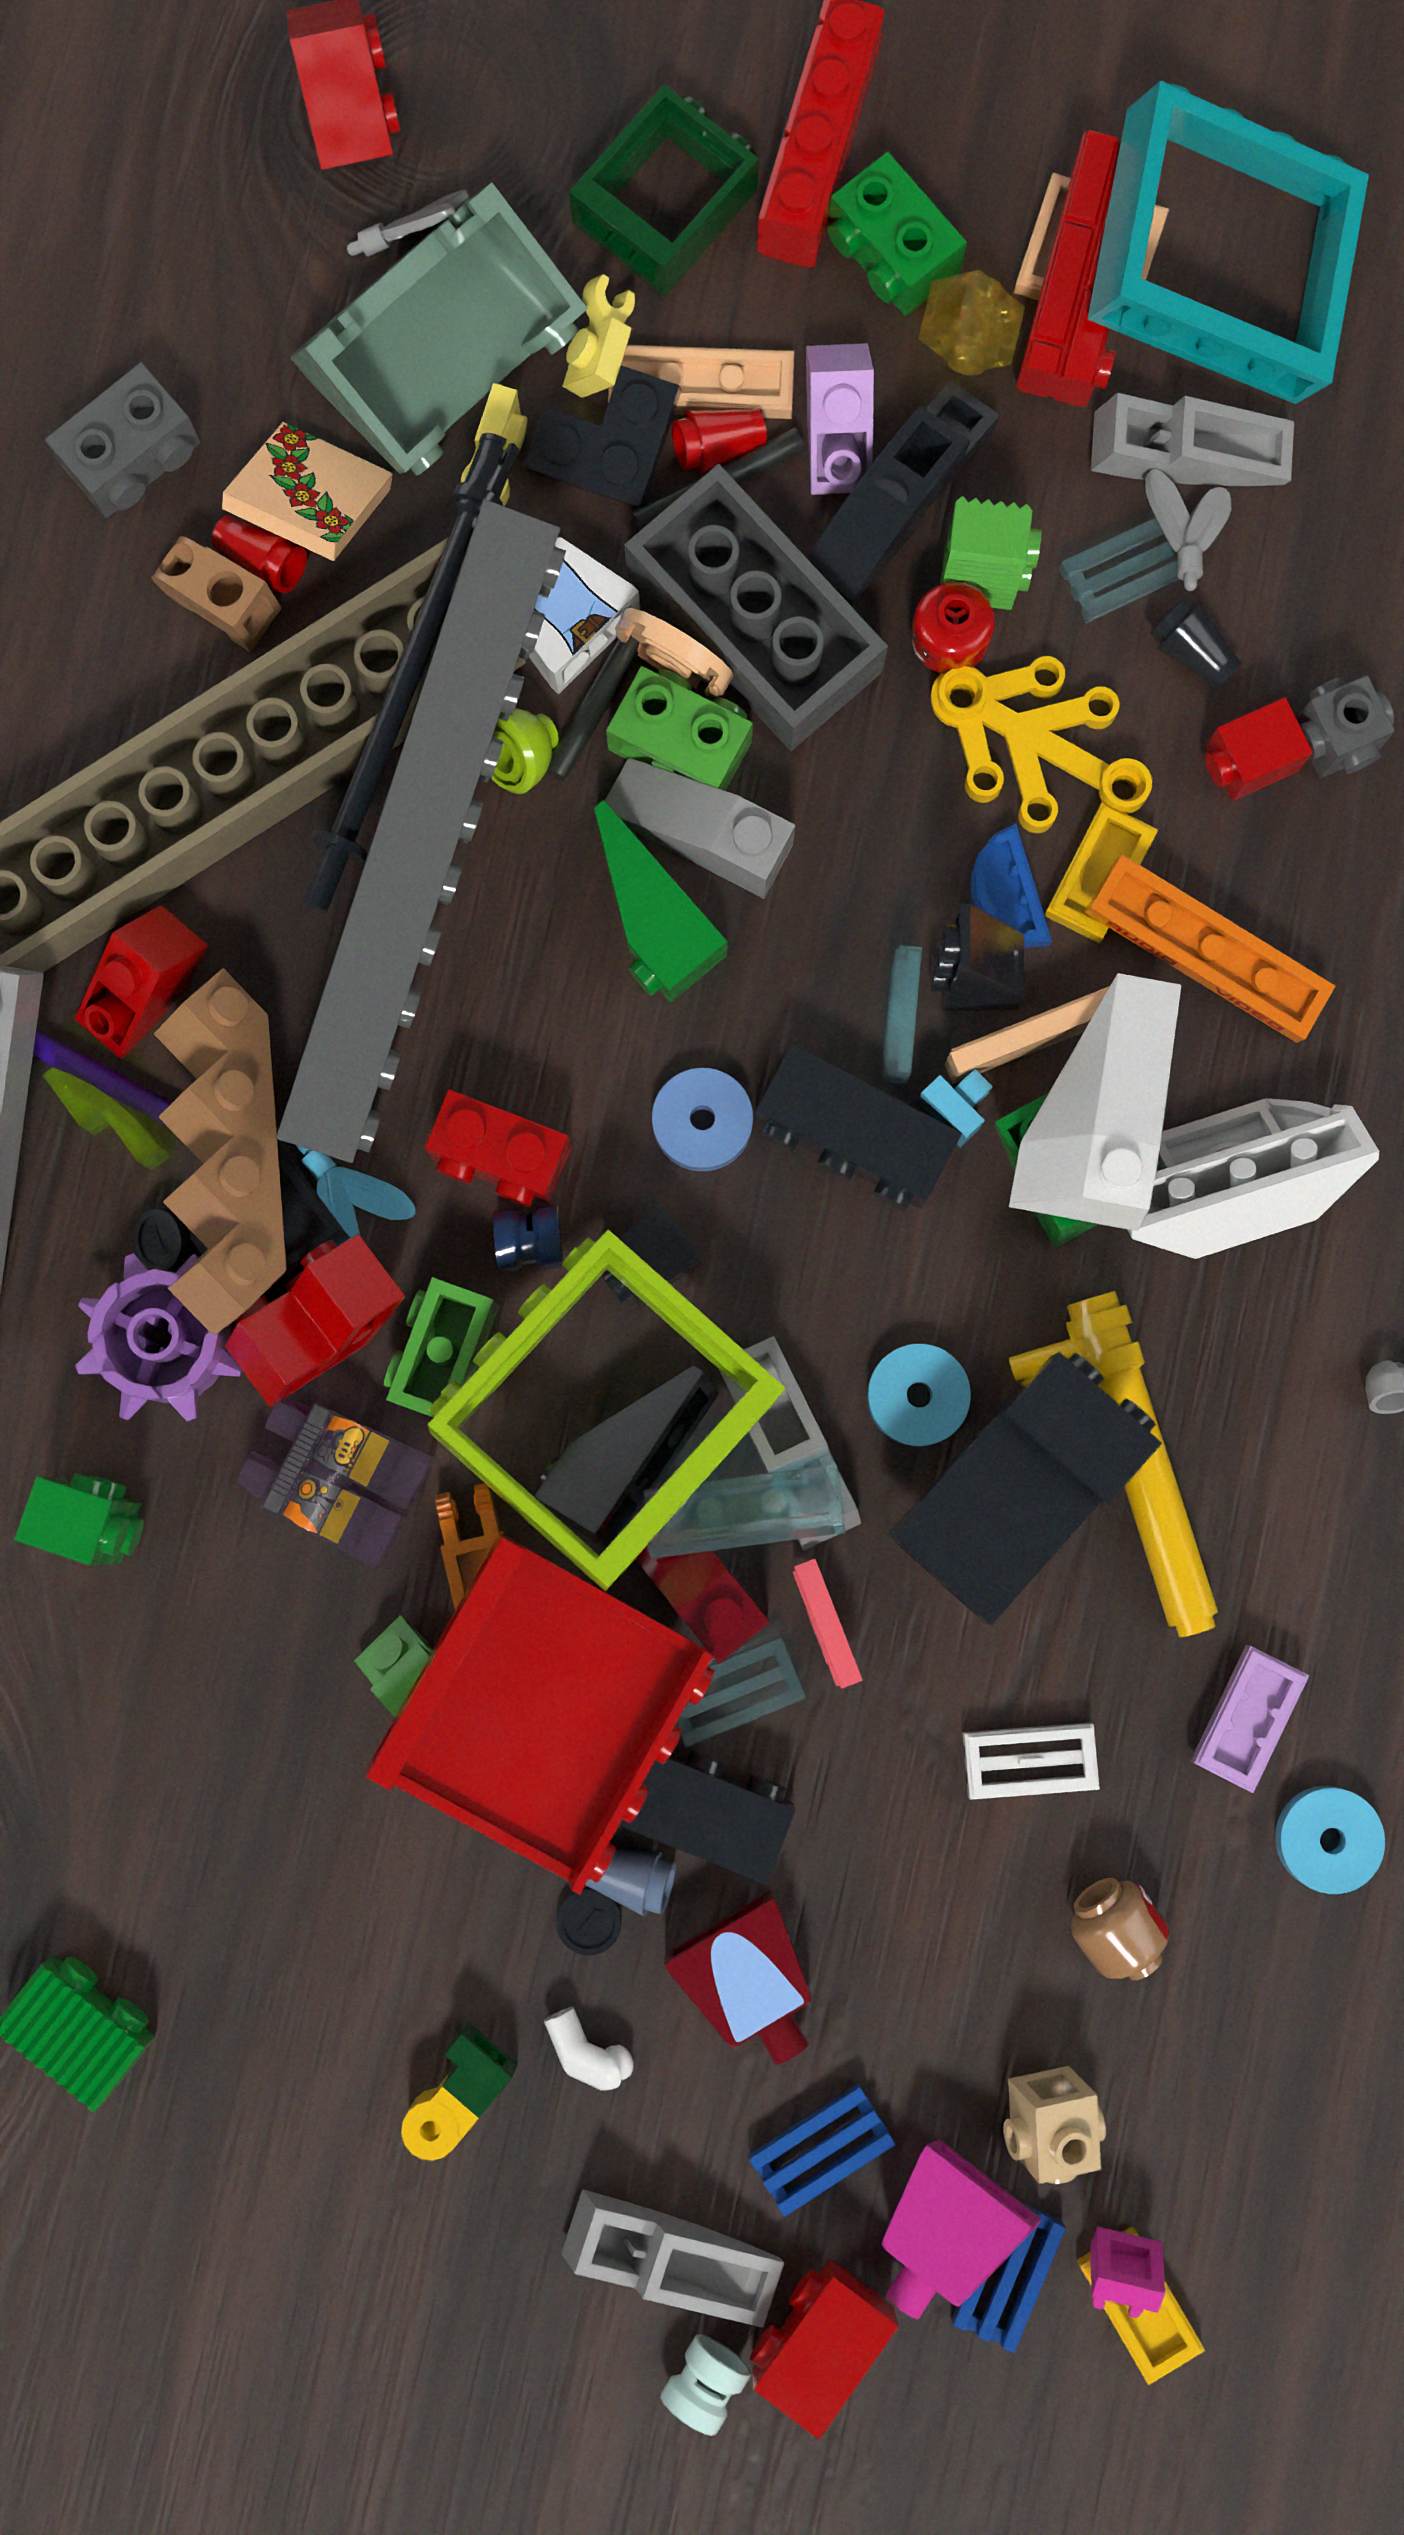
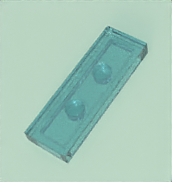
M837 1464L703 1482L649 1542L648 1551L651 1558H660L846 1533ZM660 1488L644 1490L645 1505Z

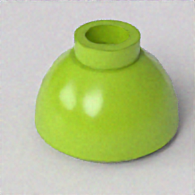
M515 708L507 722L501 719L497 720L492 737L504 742L491 779L500 787L515 794L526 793L540 782L551 762L552 749L557 746L559 740L557 729L549 717L544 714L533 715L526 710Z

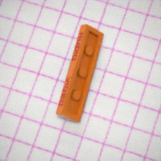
M1123 854L1114 860L1085 910V913L1296 1043L1306 1039L1336 987Z

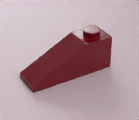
M659 1485L650 1497V1499L648 1500V1502L660 1490L661 1487ZM680 1510L674 1514L635 1558L692 1632L713 1655L718 1664L722 1663L770 1623Z

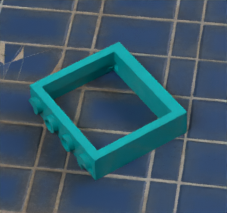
M1159 81L1127 109L1087 320L1293 404L1299 403L1332 384L1369 174L1345 164L1344 160L1337 156L1325 155L1296 142L1289 134L1271 131L1243 118L1236 110L1221 108L1196 97L1183 86ZM1167 139L1320 207L1296 343L1141 279Z

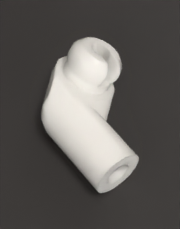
M574 2007L563 2009L544 2019L561 2065L569 2076L604 2091L619 2087L621 2080L630 2077L632 2074L633 2059L625 2047L616 2045L603 2049L588 2043Z

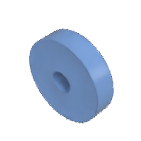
M695 1068L681 1072L662 1087L655 1099L652 1111L654 1136L662 1152L672 1162L683 1168L693 1171H712L722 1168L733 1162L743 1152L749 1142L753 1126V1110L750 1099L743 1087L734 1078L722 1071L710 1068ZM702 1109L711 1112L715 1118L712 1127L707 1130H698L693 1127L690 1119L694 1112Z

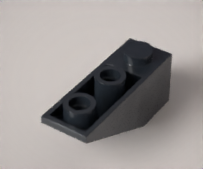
M960 903L952 924L943 925L942 939L937 940L936 954L931 956V991L942 992V1011L1018 1010L1025 998L1024 934L970 903Z

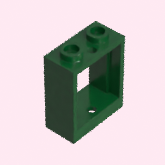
M663 84L569 191L572 223L665 297L758 191L759 158L756 156L752 146L742 136L734 132L727 134L713 123L704 108L695 99L687 95L680 97ZM666 138L725 183L673 243L615 198Z

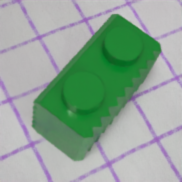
M54 1955L39 1966L0 2016V2036L6 2043L11 2044L15 2051L22 2053L25 2059L32 2061L35 2067L42 2069L46 2076L53 2078L56 2084L63 2086L67 2093L74 2095L77 2101L84 2103L88 2110L95 2112L112 2095L156 2036L145 2028L149 2023V2019L139 2007L120 1997L113 2002L94 1987L98 1982V1978L88 1966L73 1957L68 1956L62 1961Z

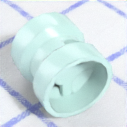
M698 2334L685 2352L686 2366L681 2374L671 2376L660 2398L671 2413L682 2422L703 2434L712 2436L717 2434L727 2417L725 2405L731 2395L742 2392L751 2377V2370L731 2349L709 2336Z

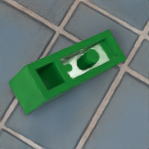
M603 800L594 807L629 956L634 961L627 968L638 984L650 996L659 990L667 1001L671 1003L727 956V940Z

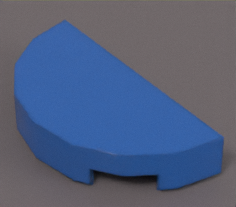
M1014 824L994 834L988 844L978 854L970 877L971 902L975 907L1024 934V948L1049 946L1052 939L1017 825Z

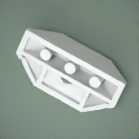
M1270 1098L1252 1102L1162 1131L1149 1211L1139 1231L1127 1230L1134 1240L1194 1259L1317 1220L1379 1160V1150L1352 1106L1334 1104L1332 1108L1310 1102Z

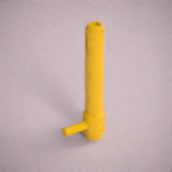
M1116 1291L1068 1305L1067 1309L1071 1321L1067 1322L1066 1326L1070 1339L1009 1357L1014 1378L1018 1382L1032 1377L1050 1356L1059 1351L1067 1359L1073 1353H1076L1102 1374L1105 1380L1099 1387L1118 1404L1124 1398L1129 1399L1155 1422L1156 1425L1150 1432L1162 1442V1445L1124 1488L1168 1626H1176L1179 1637H1186L1216 1627L1213 1615L1218 1613L1140 1370L1145 1361L1139 1342L1132 1343L1126 1326L1132 1323L1127 1305L1120 1306Z

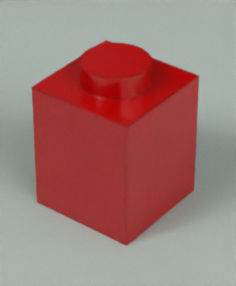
M1286 697L1218 727L1205 746L1207 750L1205 764L1214 784L1219 788L1224 786L1233 802L1299 772L1313 754V751Z

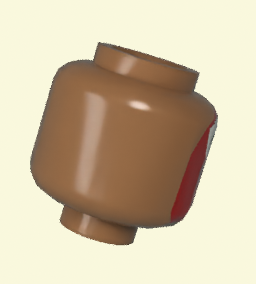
M1105 1878L1092 1884L1079 1895L1073 1906L1075 1913L1070 1926L1072 1935L1099 1974L1109 1979H1123L1129 1976L1131 1980H1140L1152 1974L1160 1966L1163 1960L1161 1953L1167 1945L1170 1932L1165 1919L1139 1884L1131 1881L1118 1882L1115 1878Z

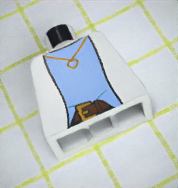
M557 537L555 547L566 550L556 584L554 589H551L549 597L545 598L538 595L534 610L545 614V618L535 648L529 655L531 661L558 695L617 637L615 626L625 609L634 608L640 610L639 591L632 584L561 537Z

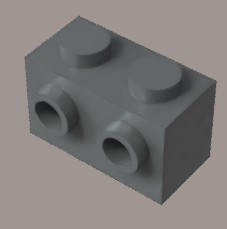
M142 362L45 439L60 466L106 519L117 510H126L136 504L150 483L165 471L172 472L183 466L191 457L193 449L200 444V440L188 415Z

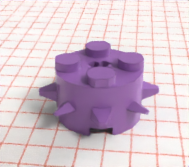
M135 1253L125 1256L123 1282L120 1284L116 1282L108 1287L100 1299L82 1298L79 1302L78 1307L91 1318L87 1334L93 1349L75 1365L78 1374H101L107 1382L122 1391L119 1417L129 1420L147 1400L166 1404L171 1403L186 1421L197 1418L198 1396L213 1386L220 1375L240 1377L242 1369L224 1347L231 1336L232 1324L230 1323L213 1336L168 1290L200 1258L199 1256L193 1254L176 1273L157 1269L149 1270ZM169 1322L168 1332L172 1335L171 1342L167 1348L161 1347L159 1353H157L159 1344L151 1339V1334L156 1326L166 1329Z

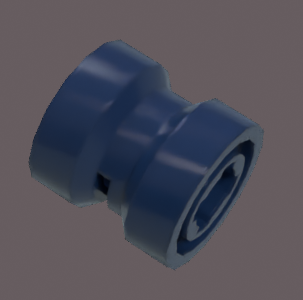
M558 1205L538 1206L532 1214H519L514 1209L494 1210V1241L499 1273L518 1272L526 1264H538L543 1269L563 1268V1244Z

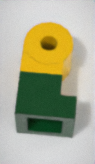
M469 2021L453 2039L445 2053V2056L456 2065L437 2088L426 2090L415 2098L403 2120L401 2134L404 2145L411 2154L420 2159L433 2161L443 2158L450 2153L512 2079L518 2064Z

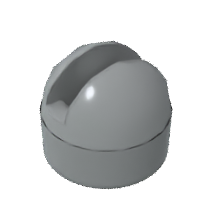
M1385 1360L1372 1366L1365 1377V1392L1371 1411L1380 1414L1404 1411L1403 1363Z

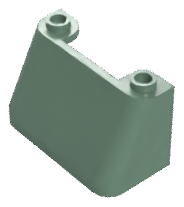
M492 182L459 206L455 213L436 226L290 357L305 377L399 474L411 469L418 476L429 468L444 453L438 444L445 436L444 432L491 390L493 383L498 384L530 354L537 352L545 346L552 355L566 345L579 331L573 322L588 309Z

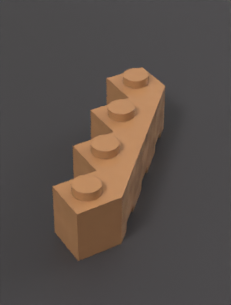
M224 968L184 1001L154 1033L165 1047L197 1079L158 1117L203 1163L163 1202L208 1248L168 1290L213 1336L243 1314L286 1271L268 1014Z

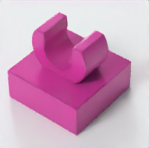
M1097 2226L1090 2245L1091 2295L1094 2308L1103 2310L1107 2300L1128 2305V2316L1137 2318L1144 2310L1158 2313L1165 2295L1162 2242Z

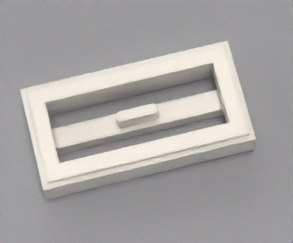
M1091 1722L962 1732L963 1745L965 1746V1771L967 1772L968 1781L967 1794L970 1800L1099 1790L1094 1724ZM1081 1739V1749L986 1757H980L979 1746ZM1083 1763L1084 1775L989 1783H982L981 1771Z

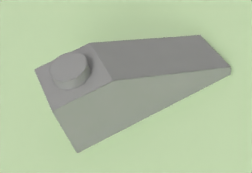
M628 758L605 800L631 831L765 899L793 847L795 824L738 795L632 758Z

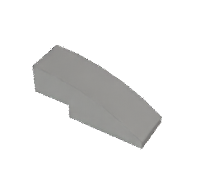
M1116 393L1094 412L1091 471L1145 480L1146 475L1152 469H1158L1176 484L1205 486L1285 485L1291 481L1294 421L1184 396L1174 405H1168Z
M772 1336L744 1349L747 1354L786 1387L781 1396L750 1429L748 1434L804 1551L861 1524L858 1509L775 1337ZM720 1371L736 1405L746 1393Z
M583 2189L561 2253L574 2274L635 2288L645 2300L758 2327H764L784 2265L783 2260L778 2256L703 2226Z

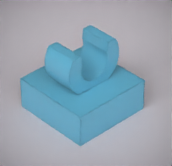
M976 1069L965 1077L955 1089L939 1075L921 1093L917 1104L930 1117L962 1133L957 1143L961 1148L984 1123L985 1120L973 1108L989 1094L993 1086Z

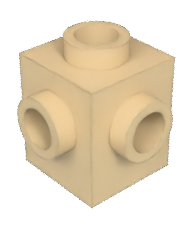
M1069 2066L1008 2079L1010 2119H1006L1004 2122V2138L1007 2149L1015 2161L1019 2160L1039 2184L1045 2182L1054 2184L1066 2183L1073 2180L1076 2175L1101 2170L1100 2141L1105 2139L1106 2127L1102 2111L1098 2105L1097 2094Z

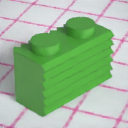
M964 496L958 499L955 503L944 549L940 584L949 581L966 582L980 589L989 599L992 608L1012 610L1017 592H1028L1032 568L1037 566L1042 530L1031 528L1033 510L1029 505L1025 504L1019 509L1015 502L1006 507L1002 501L994 506L989 499L982 504L977 498H974L969 503Z

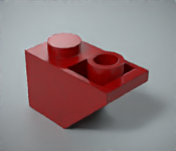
M162 905L158 906L112 933L74 1019L120 1059L125 1057L188 988L208 945Z

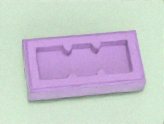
M1246 1645L1190 1761L1254 1793L1309 1675L1252 1646Z

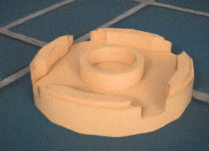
M634 608L625 609L615 626L616 635L621 642L626 643L630 635L640 642L637 656L657 670L665 669L674 672L688 681L694 688H697L700 681L709 684L704 691L707 696H722L733 678L732 670L705 646L672 625L644 611Z

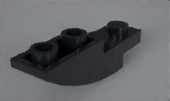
M951 380L926 409L919 406L899 429L858 482L807 557L811 564L851 607L921 526L929 506L988 439L997 426L1000 414Z

